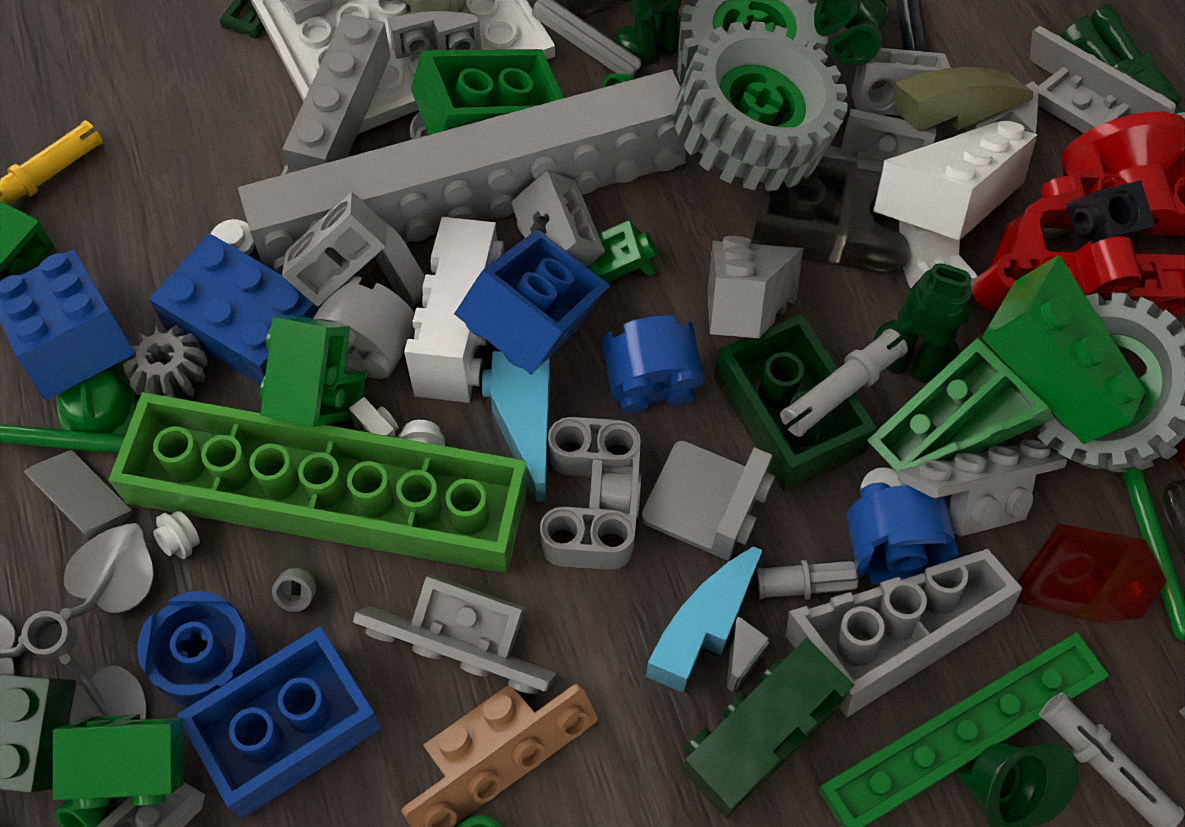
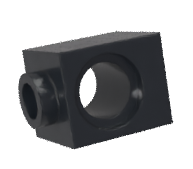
M1141 180L1101 189L1066 204L1079 249L1089 241H1092L1093 245L1103 239L1118 236L1126 237L1155 226Z

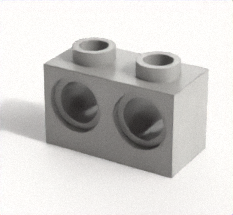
M881 48L871 61L857 65L851 90L856 110L883 116L885 114L900 116L896 112L895 82L921 73L951 68L944 53ZM878 81H887L881 88H871Z
M351 191L285 251L282 277L318 307L386 247V222Z

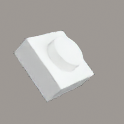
M363 397L349 408L357 431L396 437L395 431L399 427L384 407L381 406L376 410Z

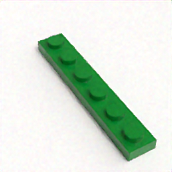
M1076 632L822 784L818 791L840 827H866L972 762L992 744H1001L1042 719L1039 716V712L1055 695L1061 692L1065 693L1071 701L1105 680L1109 674Z

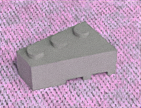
M725 236L723 241H713L707 292L710 334L760 338L775 323L776 314H783L786 311L787 303L793 304L797 300L803 248L751 244L749 238L741 236Z

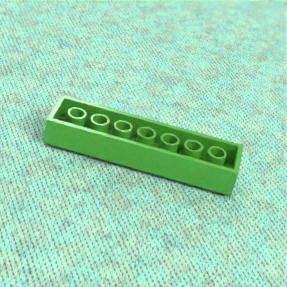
M144 392L141 393L108 480L124 502L130 505L173 513L181 511L189 516L508 574L528 487L525 460L329 425L310 427L261 416L260 413Z

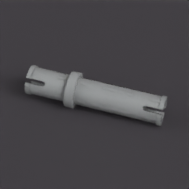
M886 329L862 351L858 349L852 351L845 357L844 365L780 412L783 424L786 425L801 414L802 418L788 428V430L795 436H803L808 429L862 386L870 387L878 381L882 370L908 352L905 340H902L888 350L887 346L901 335L893 329Z
M1062 692L1055 695L1043 706L1039 716L1047 721L1073 747L1071 750L1073 756L1081 763L1088 762L1153 827H1176L1181 822L1185 811L1180 806L1178 807L1110 740L1111 733L1102 724L1095 725Z

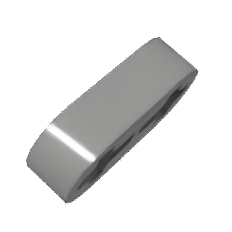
M386 223V247L374 258L398 296L410 307H414L423 300L422 286L425 276L401 236L392 226Z

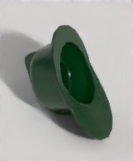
M1047 743L1028 747L992 744L980 754L973 767L960 772L959 779L969 788L972 802L985 812L989 827H1031L1052 820L1066 807L1074 794L1077 784L1078 763L1073 756V752L1062 744Z

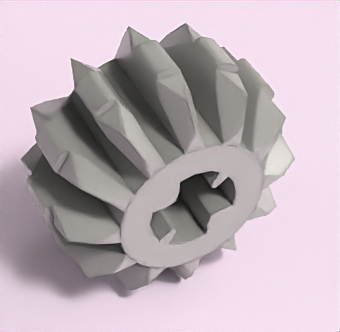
M156 324L154 335L149 337L138 333L140 345L131 346L135 354L128 357L129 360L123 364L124 373L128 380L131 381L130 386L133 391L139 396L144 392L178 398V395L184 393L194 398L192 384L205 383L206 375L203 369L208 366L207 357L204 351L200 349L201 345L198 339L192 333L185 335L184 331L177 325L165 333L164 329Z

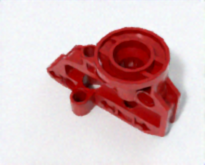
M1164 111L1137 113L1108 121L1088 130L1073 140L1061 154L1063 176L1043 184L1041 187L1042 198L1026 208L1023 216L1017 217L1005 226L989 268L979 275L972 285V293L976 302L985 310L996 313L1014 281L1060 255L1085 296L1098 293L1104 300H1111L1112 292L1126 293L1136 302L1139 301L1140 297L1150 300L1160 310L1165 311L1166 309L1173 316L1185 315V255L1135 254L1132 240L1124 236L1103 239L1093 245L1092 241H1089L1076 252H1050L1045 247L1041 231L1044 228L1070 229V232L1074 233L1066 208L1067 203L1101 189L1141 180L1155 223L1154 227L1143 230L1144 234L1185 236V119L1181 115Z

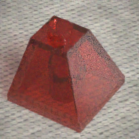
M1059 523L1017 581L1022 590L1016 603L1095 623L1143 618L1167 580L1146 540Z

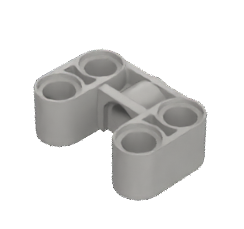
M567 417L556 421L551 426L548 434L549 461L552 468L561 475L591 478L589 508L557 507L548 511L541 520V550L545 559L553 565L613 570L625 566L632 558L636 518L639 515L641 474H639L641 440L639 432L629 422ZM568 442L577 443L581 446L580 449L573 452L563 451L559 447ZM619 445L628 449L629 452L624 455H615L607 451V449ZM562 530L569 531L575 536L572 541L563 544L554 542L550 537L553 533ZM606 534H616L623 538L624 543L617 547H609L604 545L600 539Z

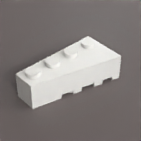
M1000 121L884 160L874 212L960 240L1024 183L1038 134L1024 131V126L1019 123Z
M442 217L431 254V271L436 274L425 275L422 286L423 308H416L413 318V328H415L414 339L407 340L404 350L414 397L470 403L472 387H480L483 359L478 358L480 345L487 346L489 341L473 334L466 324L454 313L481 271L504 254V241H497L496 222Z

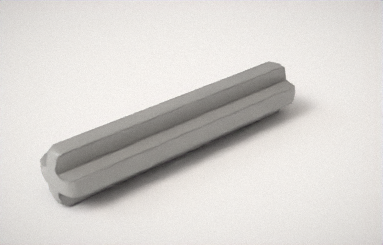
M537 0L532 9L533 17L615 73H626L632 78L635 77L642 64L641 60L556 1Z

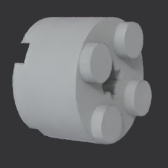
M353 275L323 302L313 319L350 326L345 367L366 371L365 379L367 377L385 379L392 374L402 358L407 340L414 338L415 328H413L412 323L415 313L402 298L387 287L376 283L373 289L359 285L363 277Z

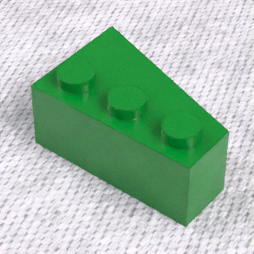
M1060 255L1014 281L982 336V339L1050 407L1057 418L1082 444L1132 423L1145 394V389Z

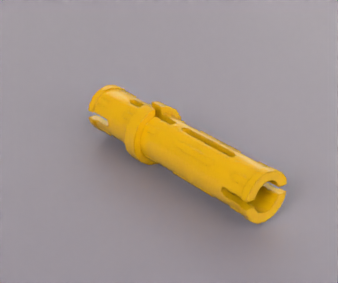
M84 120L75 129L19 166L15 163L7 168L8 174L0 179V201L11 206L25 195L31 197L38 192L36 187L96 146L103 144L100 134L95 131L84 140H81L91 133L90 130L94 128L91 123Z

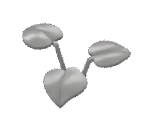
M126 524L109 529L85 543L71 557L64 573V586L72 596L85 599L86 601L83 604L71 609L64 608L60 614L52 611L35 613L25 622L22 628V635L18 638L19 644L14 647L17 638L15 627L9 619L0 614V673L15 674V664L12 657H19L28 649L43 659L60 660L81 682L82 685L75 686L69 723L86 716L140 714V719H146L147 717L145 693L133 674L120 666L110 665L102 668L91 679L70 654L77 641L76 630L70 623L73 618L91 611L95 604L110 614L124 613L141 604L149 594L153 585L154 569L142 528L138 524Z

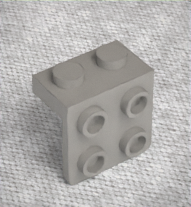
M686 441L675 443L642 511V522L648 527L729 561L737 542L746 545L757 519V517L750 515L755 501L758 500L764 503L771 489L775 475L767 473L772 454L754 447L746 466H743Z

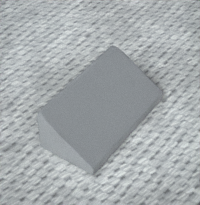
M72 450L32 465L24 471L31 481L89 540L109 529L120 526L134 514Z

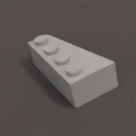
M986 549L928 567L925 573L903 580L900 577L881 582L878 588L855 595L849 592L833 597L830 603L811 609L804 606L791 610L788 614L786 637L794 648L807 637L854 684V687L839 707L847 718L1010 615L1022 587L991 551Z

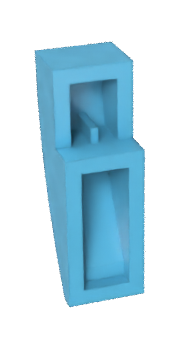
M751 547L726 563L703 582L681 606L663 632L648 661L645 677L684 693L701 649L705 648L719 655L722 654L763 550Z

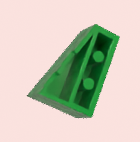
M976 338L871 435L867 441L899 474L901 469L919 466L924 460L942 461L955 458L958 453H979L1054 419L1050 407L981 340Z

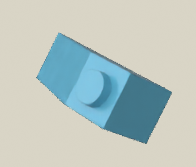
M493 351L492 369H483L482 395L483 397H491L493 416L514 458L526 461L528 486L536 502H546L550 357L531 375L523 368L511 364L503 352Z

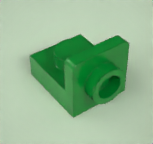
M628 220L598 234L605 253L591 263L589 269L606 283L638 268L648 277L657 273L653 258L658 253L655 243L647 231L641 233Z

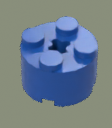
M677 316L645 317L623 324L625 333L614 339L612 331L603 337L601 347L611 398L620 404L621 412L626 414L642 412L649 407L648 403L667 401L668 406L678 407L695 400L694 391L702 386L705 376L694 326L691 321L686 320V325L683 326L678 324Z
M882 482L872 483L861 489V499L856 501L846 514L857 574L861 579L864 574L869 575L870 584L880 586L881 582L900 577L903 580L924 573L928 567L959 558V551L944 496L933 498L908 485L890 487Z
M187 592L168 600L169 604L156 615L152 614L148 618L139 635L137 650L142 669L149 680L171 702L184 709L258 665L259 661L256 638L240 613L222 597L209 592Z

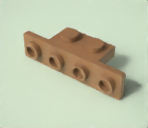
M574 684L541 709L534 712L517 691L507 685L423 744L428 755L444 778L401 809V813L410 827H454L482 805L494 799L500 792L530 770L539 766L544 760L574 738L579 737L598 720L585 690L579 684Z

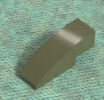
M944 68L921 73L895 82L896 112L919 132L944 121H947L955 129L960 130L1033 99V91L1012 75L990 68Z

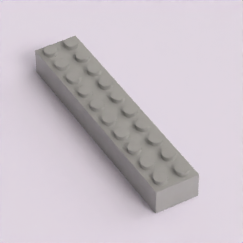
M670 69L237 188L249 230L262 264L282 275L285 251L351 191L384 222L392 226L403 241L407 243L410 241L419 242L431 235L437 234L442 217L484 221L495 217L503 218L511 215L514 212L511 201L546 170L576 181L581 194H588L600 187L618 182L627 183L639 176L657 171H669L678 165L685 164L686 149L684 144L688 135L678 137L675 129L678 118L673 117L674 106L677 101L676 97L681 87L673 70Z

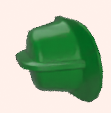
M127 358L57 394L58 420L61 429L121 435L127 433L136 407L135 392L130 386L131 381L128 380L123 370V364L128 361Z

